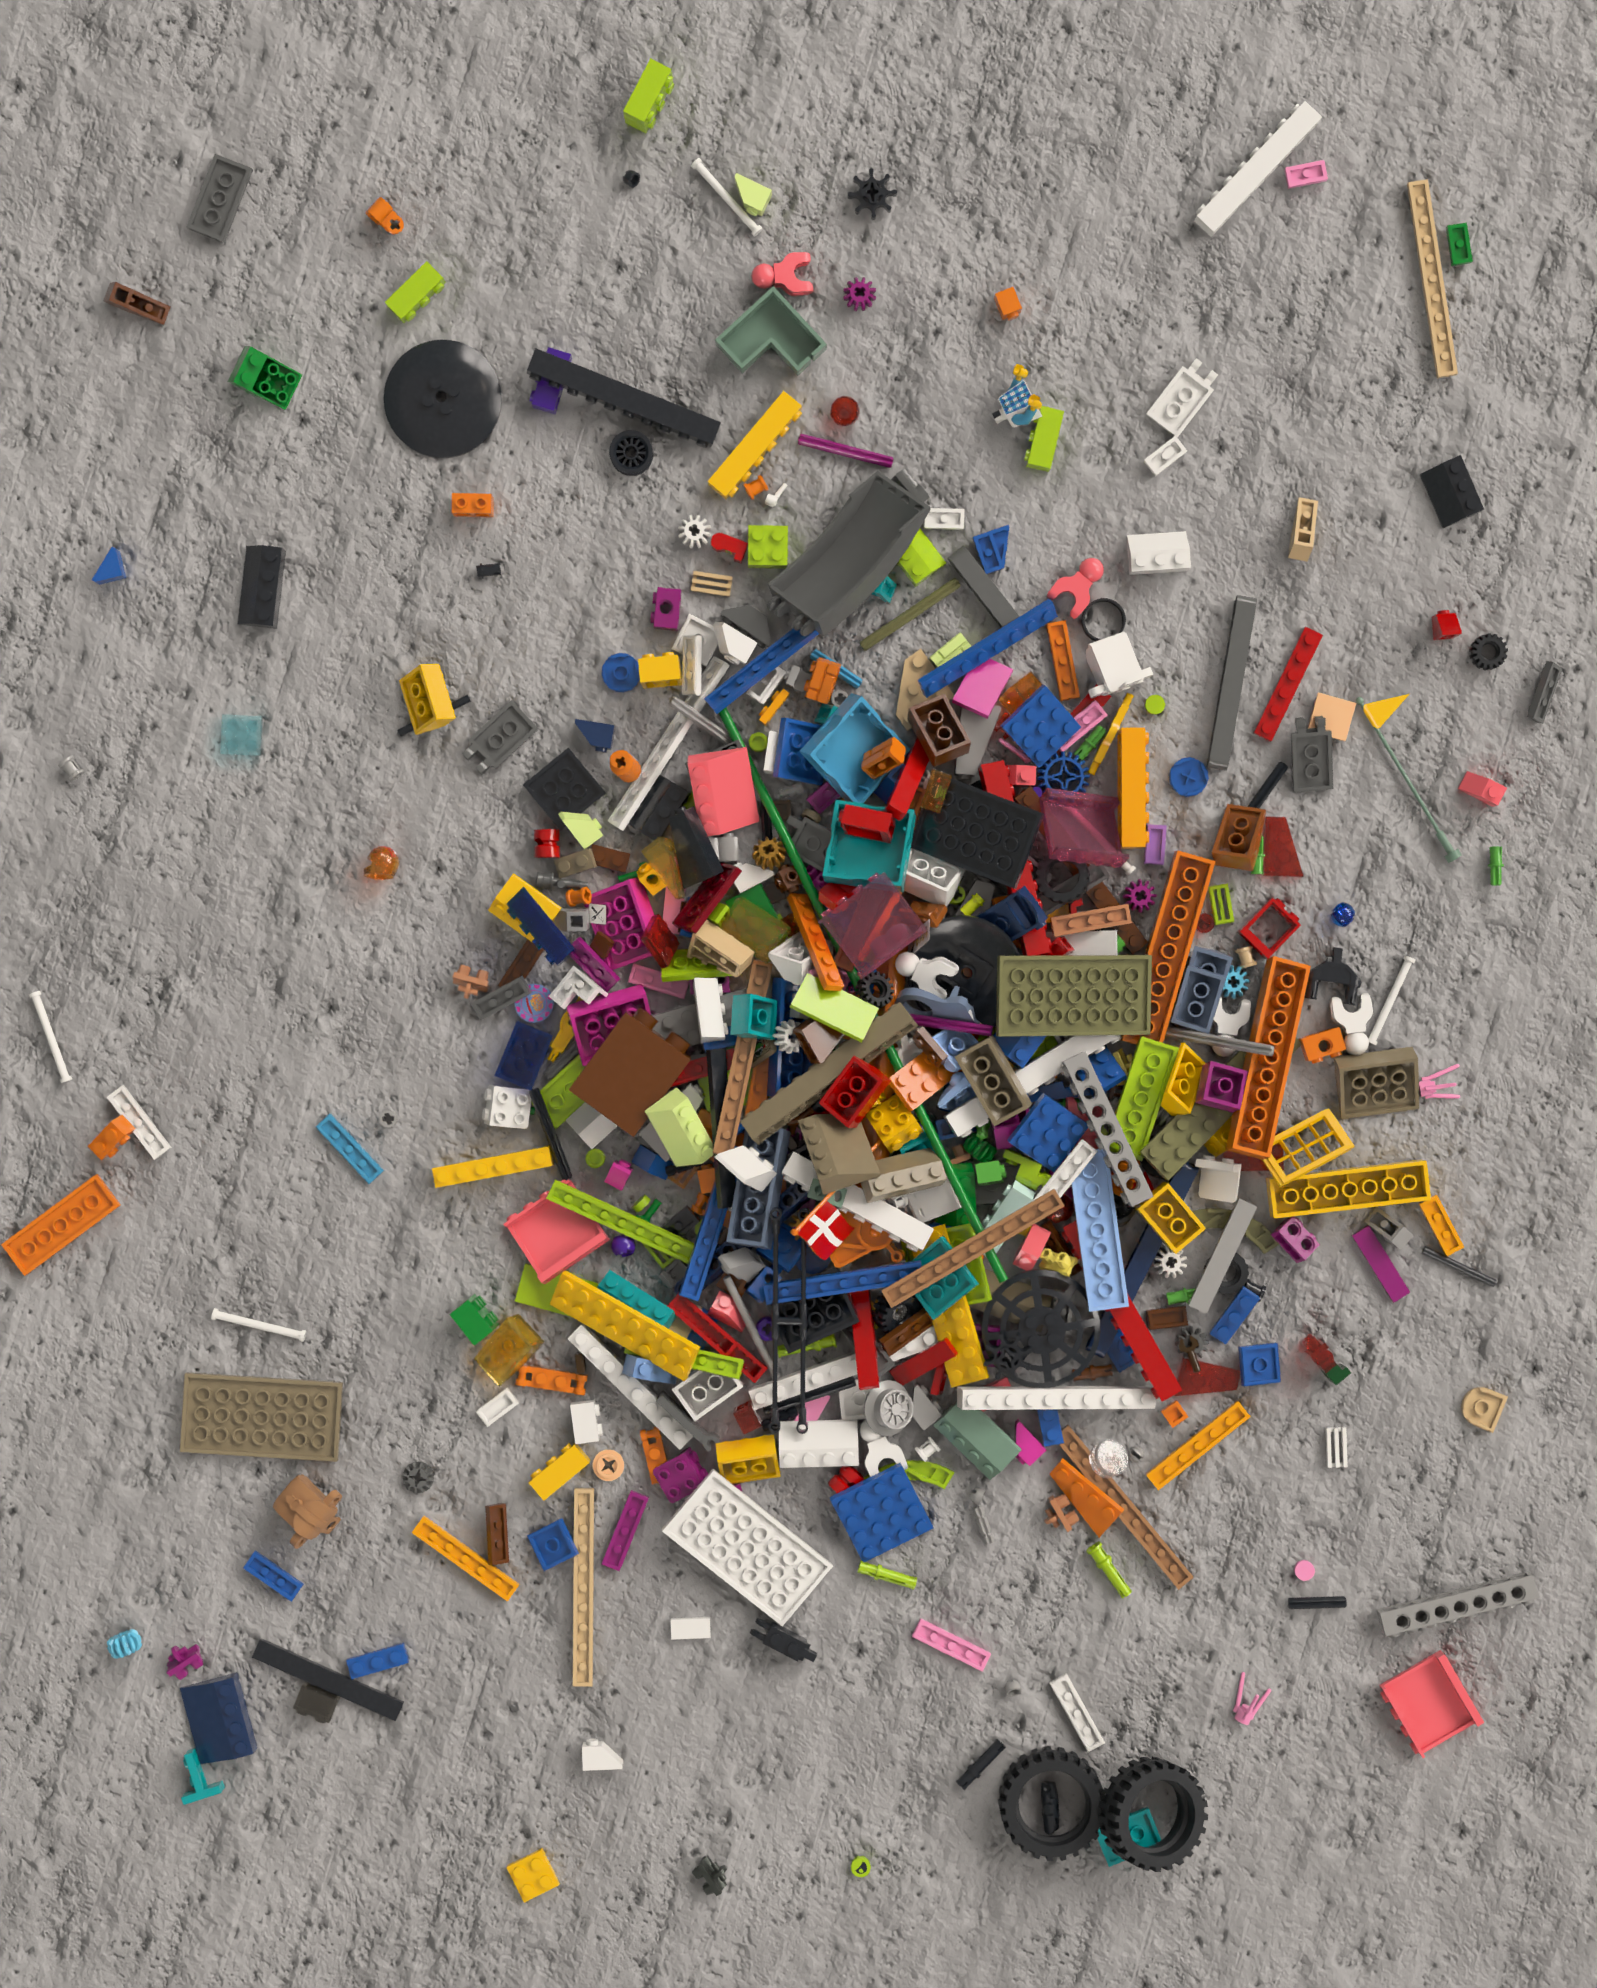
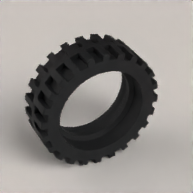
M1047 1746L1045 1751L1038 1752L1037 1748L1031 1750V1755L1026 1757L1023 1754L1020 1756V1761L1017 1764L1013 1762L1010 1765V1772L1004 1774L1003 1785L999 1787L1000 1798L998 1799V1805L1005 1831L1010 1835L1012 1842L1021 1847V1851L1026 1854L1028 1851L1031 1852L1036 1859L1044 1856L1047 1861H1053V1857H1060V1860L1063 1861L1067 1860L1066 1855L1072 1853L1076 1857L1079 1855L1078 1850L1083 1847L1087 1850L1091 1847L1089 1842L1092 1839L1097 1840L1099 1837L1098 1830L1100 1827H1103V1823L1098 1821V1814H1102L1099 1802L1100 1800L1104 1801L1105 1794L1102 1793L1103 1787L1094 1768H1091L1088 1761L1084 1758L1080 1759L1077 1753L1073 1751L1071 1753L1065 1752V1749L1062 1747H1058V1750H1052L1051 1746ZM1047 1771H1060L1073 1777L1082 1787L1086 1802L1081 1821L1070 1831L1056 1836H1045L1031 1830L1023 1821L1019 1811V1797L1024 1785L1035 1775Z
M1140 1757V1762L1131 1760L1128 1762L1129 1767L1121 1766L1118 1769L1119 1774L1116 1777L1113 1775L1110 1777L1109 1781L1111 1784L1109 1788L1104 1787L1102 1793L1106 1795L1104 1801L1100 1800L1099 1802L1102 1814H1098V1821L1103 1823V1827H1100L1101 1834L1108 1837L1104 1841L1107 1846L1113 1848L1112 1852L1136 1867L1146 1871L1150 1869L1154 1872H1161V1868L1167 1871L1173 1869L1172 1864L1175 1863L1180 1866L1184 1863L1183 1858L1185 1856L1191 1857L1194 1854L1192 1851L1195 1845L1199 1847L1201 1841L1198 1839L1201 1833L1205 1834L1206 1832L1203 1824L1204 1820H1208V1814L1204 1812V1808L1208 1807L1207 1800L1202 1798L1205 1792L1202 1787L1197 1786L1199 1781L1196 1777L1191 1776L1189 1771L1167 1760H1162L1158 1757H1152V1759ZM1159 1780L1165 1781L1174 1788L1177 1797L1178 1808L1174 1825L1160 1842L1149 1847H1142L1132 1840L1129 1831L1128 1821L1132 1803L1139 1792L1147 1785Z

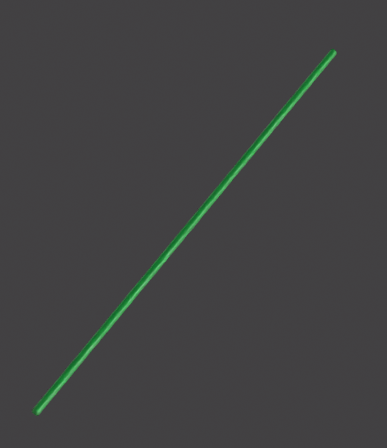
M727 707L718 714L732 742L739 739L742 747H746ZM748 752L754 787L836 953H838L842 943L841 938L825 906L818 901L819 894ZM854 967L852 973L848 971L846 973L855 989L860 977ZM892 1045L885 1050L895 1072L903 1067V1064L894 1046ZM920 1104L914 1111L935 1154L941 1159L946 1176L976 1235L983 1231L984 1228L923 1105ZM994 1249L986 1252L985 1255L999 1283L1007 1280L1008 1277Z

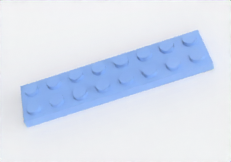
M1096 1149L1098 1152L1071 1184L1089 1312L1129 1307L1110 1168H1107L1103 1157H1105L1103 1149Z

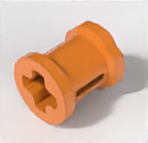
M761 475L749 484H743L751 500L757 494L769 490Z
M582 887L576 891L570 889L566 892V901L570 907H575L580 903H591L592 894L588 887Z

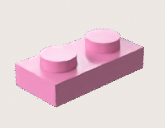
M1324 160L1286 167L1284 169L1288 189L1326 182L1328 180Z

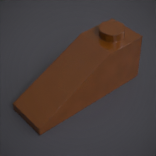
M118 282L109 284L103 300L121 310L161 325L165 324L171 307Z

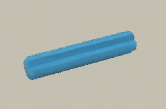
M814 649L810 655V658L814 661L822 657L835 662L817 649ZM841 666L838 677L854 688H859L862 679Z

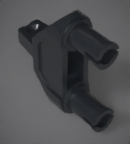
M1333 947L1331 957H1327L1326 961L1310 970L1304 998L1317 1000L1319 982L1327 981L1344 984L1346 990L1343 1004L1356 1005L1357 990L1360 988L1362 981L1348 964H1345V959H1342L1343 948Z

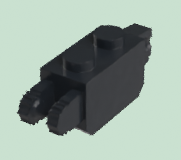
M761 1618L756 1619V1624L767 1629V1632L763 1634L756 1629H751L750 1634L762 1640L764 1645L797 1662L798 1660L803 1661L804 1658L812 1662L815 1661L817 1652L810 1649L811 1645L807 1643L804 1637L775 1622L770 1624Z

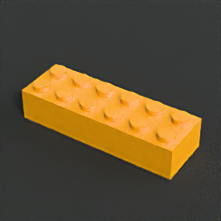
M1120 728L1117 731V849H1142L1146 847V843H1149V832H1146V824H1149V812H1146V804H1149V792H1146V784H1149V772H1146V764H1149V752H1145V746L1149 744V733L1145 732V728Z

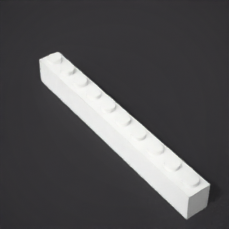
M1070 1036L1027 1063L1024 1068H1019L1014 1072L1025 1092L1030 1096L1039 1091L1038 1087L1043 1083L1048 1085L1055 1081L1054 1076L1059 1073L1064 1075L1061 1070L1063 1066L1062 1061L1086 1051L1087 1056L1093 1052L1097 1054L1105 1049V1044L1110 1041L1113 1044L1119 1041L1122 1036ZM977 1095L943 1116L956 1137L961 1135L962 1138L972 1133L971 1129L976 1125L981 1127L989 1122V1116Z
M934 1326L924 1331L891 1355L890 1358L896 1361L919 1353L937 1343L938 1340ZM855 1351L805 1368V1392L856 1375ZM800 1370L777 1379V1402L800 1394ZM773 1380L749 1388L748 1392L755 1410L772 1404Z
M1151 1386L957 1387V1407L962 1410L1155 1409L1156 1399L1150 1390L1153 1388Z

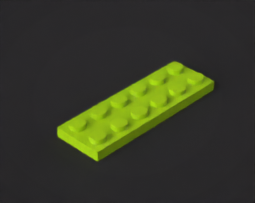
M1143 1036L1139 1038L1115 1111L1116 1118L1136 1160L1140 1161L1143 1160V1156L1139 1152L1149 1142L1179 1050L1178 1047ZM1113 1142L1110 1144L1109 1150L1117 1153L1119 1145Z

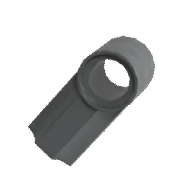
M905 469L899 471L891 479L922 502L930 498L925 489L920 484L917 485Z

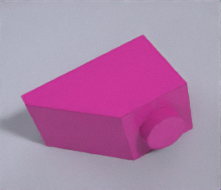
M1017 1419L1015 1421V1443L1022 1450L1016 1458L1023 1465L1027 1463L1031 1466L1046 1451V1448Z

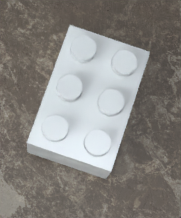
M695 1370L689 1374L685 1381L681 1380L672 1387V1391L693 1420L696 1421L741 1389L743 1382L741 1379L737 1380Z

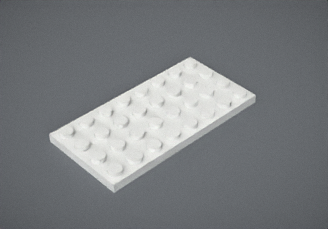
M714 1469L709 1472L662 1528V1532L781 1626L787 1622L833 1567L832 1563Z

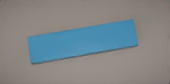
M331 1113L316 1126L319 1132L368 1184H371L384 1171Z

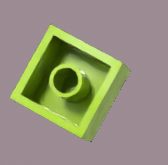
M748 525V568L786 569L788 567V526Z

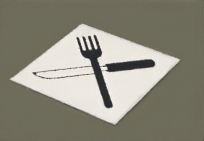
M589 904L590 923L606 925V905Z

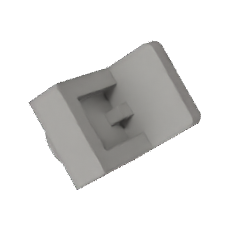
M793 665L792 669L788 668L784 677V680H787L786 686L804 693L805 683L807 679L810 680L811 674Z

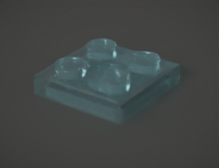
M222 714L220 754L261 756L263 717Z

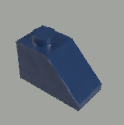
M575 719V724L590 745L595 747V751L607 753V750H612L615 725Z

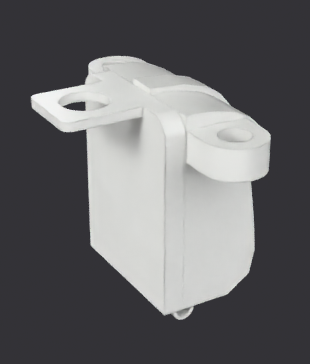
M1125 632L1088 644L1089 648L1086 649L1085 656L1098 686L1088 690L1090 698L1122 692L1153 676L1151 667L1141 670Z

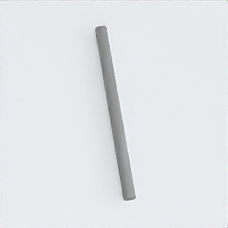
M725 1276L723 1280L773 1379V1362L731 1276Z

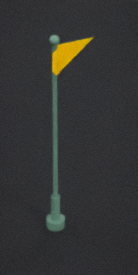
M1409 694L1365 705L1362 697L1356 698V703L1363 709L1436 830V836L1447 852V855L1444 856L1448 863L1462 856L1459 849L1454 850L1443 830L1440 831L1379 730Z

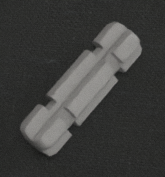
M977 1506L973 1508V1513L977 1517L976 1521L981 1535H983V1541L986 1545L991 1544L995 1540L993 1534L990 1533L991 1529L986 1516H984V1509L982 1506Z

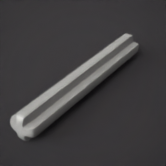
M675 696L671 698L668 704L725 745L732 742L729 734L679 698Z

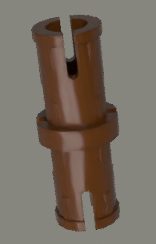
M1089 1365L1073 1381L1085 1379L1093 1381L1100 1377H1112L1113 1371L1104 1372V1370H1111L1112 1365L1095 1367L1094 1365Z

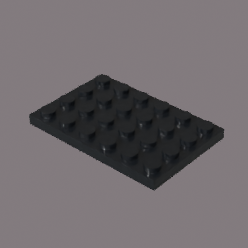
M935 773L931 786L936 784V781L940 778L942 783L939 784L944 786L946 794H944L945 797L943 796L941 799H938V801H941L939 805L936 804L937 800L933 799L930 796V792H928L913 833L911 848L1017 889L1044 813L953 778L950 779L945 775L943 777L942 774Z

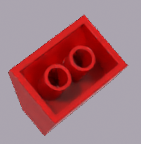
M853 1056L819 1104L847 1128H857L891 1080L876 1067Z

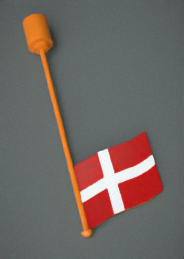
M881 1139L871 1147L872 1152L882 1143ZM836 1191L828 1193L795 1229L791 1230L793 1236L798 1235L804 1239L814 1254L823 1260H826L855 1229L845 1221L838 1209L827 1201Z

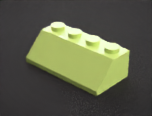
M678 1088L673 1089L645 1110L647 1117L676 1167L702 1164L714 1155L713 1143L690 1100Z

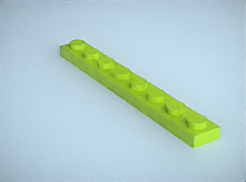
M555 1179L546 1199L687 1264L689 1263L695 1243Z

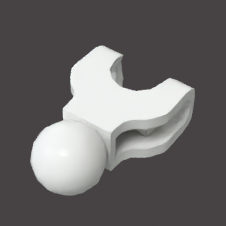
M912 952L901 953L895 962L898 973L902 976H912L911 980L917 982L919 989L928 991L941 999H946L947 992L937 984L936 975L943 974L951 977L959 971L957 964L944 957H936L932 960L922 958L919 960L918 956Z
M1362 993L1359 996L1358 1009L1354 1013L1347 1012L1344 1009L1340 998L1331 997L1329 1001L1331 1019L1342 1028L1343 1035H1346L1344 1039L1346 1050L1352 1055L1363 1054L1369 1046L1368 1037L1363 1032L1366 1031V1023L1373 1014L1370 995Z
M1220 998L1212 1023L1215 1026V1034L1217 1036L1235 1039L1238 1029L1245 1025L1250 1018V1000L1243 999L1239 1003L1237 1012L1230 1015L1222 1009V998ZM1212 1046L1214 1052L1221 1057H1228L1236 1051L1234 1049Z
M864 1420L860 1425V1435L863 1440L868 1442L869 1452L866 1455L865 1466L870 1477L879 1473L878 1465L884 1458H891L896 1464L901 1462L904 1470L908 1469L901 1447L890 1443L886 1436L875 1433L868 1426L866 1420Z

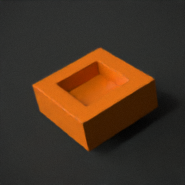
M1177 1400L1161 1410V1413L1172 1428L1188 1418V1415Z

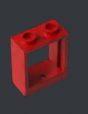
M845 804L844 810H841L839 814V821L845 834L891 844L896 826L892 813Z
M1269 898L1237 931L1264 959H1269L1301 926L1298 922L1300 919L1293 912L1288 913L1284 909L1285 904L1278 898ZM1271 906L1291 926L1268 948L1249 928Z

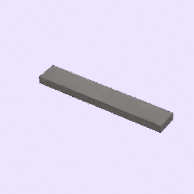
M1238 1198L1188 1306L1207 1314L1257 1206Z

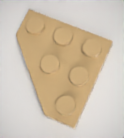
M919 649L904 661L896 717L906 731L912 728L907 720L910 707L943 694L946 695L948 701L952 700L955 696L948 686H945L928 698L923 695L918 679L933 671L935 667L922 649Z

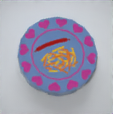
M529 984L528 986L532 993L514 1002L515 1010L525 1021L532 1023L542 1022L550 1016L554 1007V1001L549 997L551 992L543 985Z

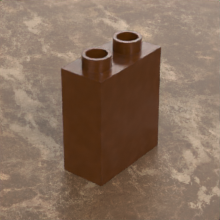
M640 1007L634 1015L628 1010L624 1013L569 1089V1091L632 1137L636 1135L648 1118L645 1110L664 1097L691 1060V1056L685 1053L691 1044L673 1031L666 1038L653 1029L658 1020Z

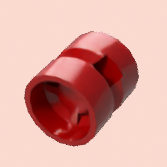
M534 830V841L537 843L534 847V858H559L560 846L557 845V842L560 841V830Z
M842 1466L839 1469L840 1474H835L828 1481V1484L836 1493H839L865 1480V1478L853 1466Z

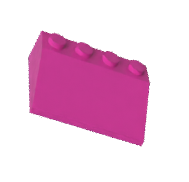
M638 877L592 894L590 904L606 905V925L591 923L595 935L601 931L615 941L608 957L603 959L612 970L667 951L646 889ZM584 904L585 908H589V904Z
M642 984L608 993L607 997L604 995L597 996L590 1004L583 1000L569 1004L566 1007L582 1066L588 1064L627 1010L634 1015L640 1007L651 1014L647 995Z

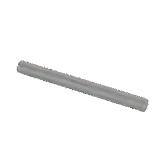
M1168 1027L1165 1037L1250 1053L1273 1056L1274 1046L1173 1027Z

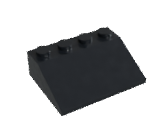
M834 1267L819 1275L839 1273L841 1270ZM850 1293L806 1299V1346L860 1322ZM801 1300L779 1303V1317H799V1304ZM770 1304V1305H767V1308H768L770 1314H771V1310H772V1309H771V1308H772V1307H771V1306H772L771 1304ZM779 1325V1335L787 1353L790 1354L801 1349L799 1325Z

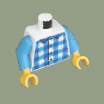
M1016 364L1013 368V374L1016 377L1013 378L1010 388L998 399L1002 408L992 413L997 424L1008 419L1014 428L1020 425H1028L1032 420L1042 417L1039 410L1042 407L1041 398L1031 394L1025 380H1022V378L1028 376V371L1020 364Z

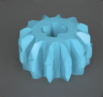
M1233 965L1230 966L1223 991L1225 990L1224 997H1228L1230 994L1231 998L1235 999L1236 993L1239 996H1243L1240 989L1248 990V987L1243 985V983H1249V979H1243L1247 972L1239 974L1241 967H1237L1234 971ZM1231 976L1233 980L1237 981L1236 984H1233V988L1231 984H1228V980H1231Z
M133 1629L120 1632L107 1641V1649L112 1658L118 1659L129 1656L141 1648L140 1634H138L137 1630Z

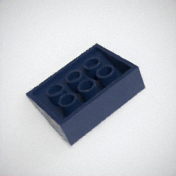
M237 1672L180 1687L200 1764L233 1760L254 1754L258 1747Z

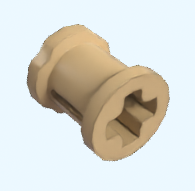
M1253 946L1235 950L1239 955L1241 969L1257 965V961H1254L1252 954Z

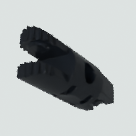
M1044 1781L1041 1786L1043 1826L1045 1833L1048 1835L1054 1833L1059 1828V1799L1056 1783L1053 1781Z

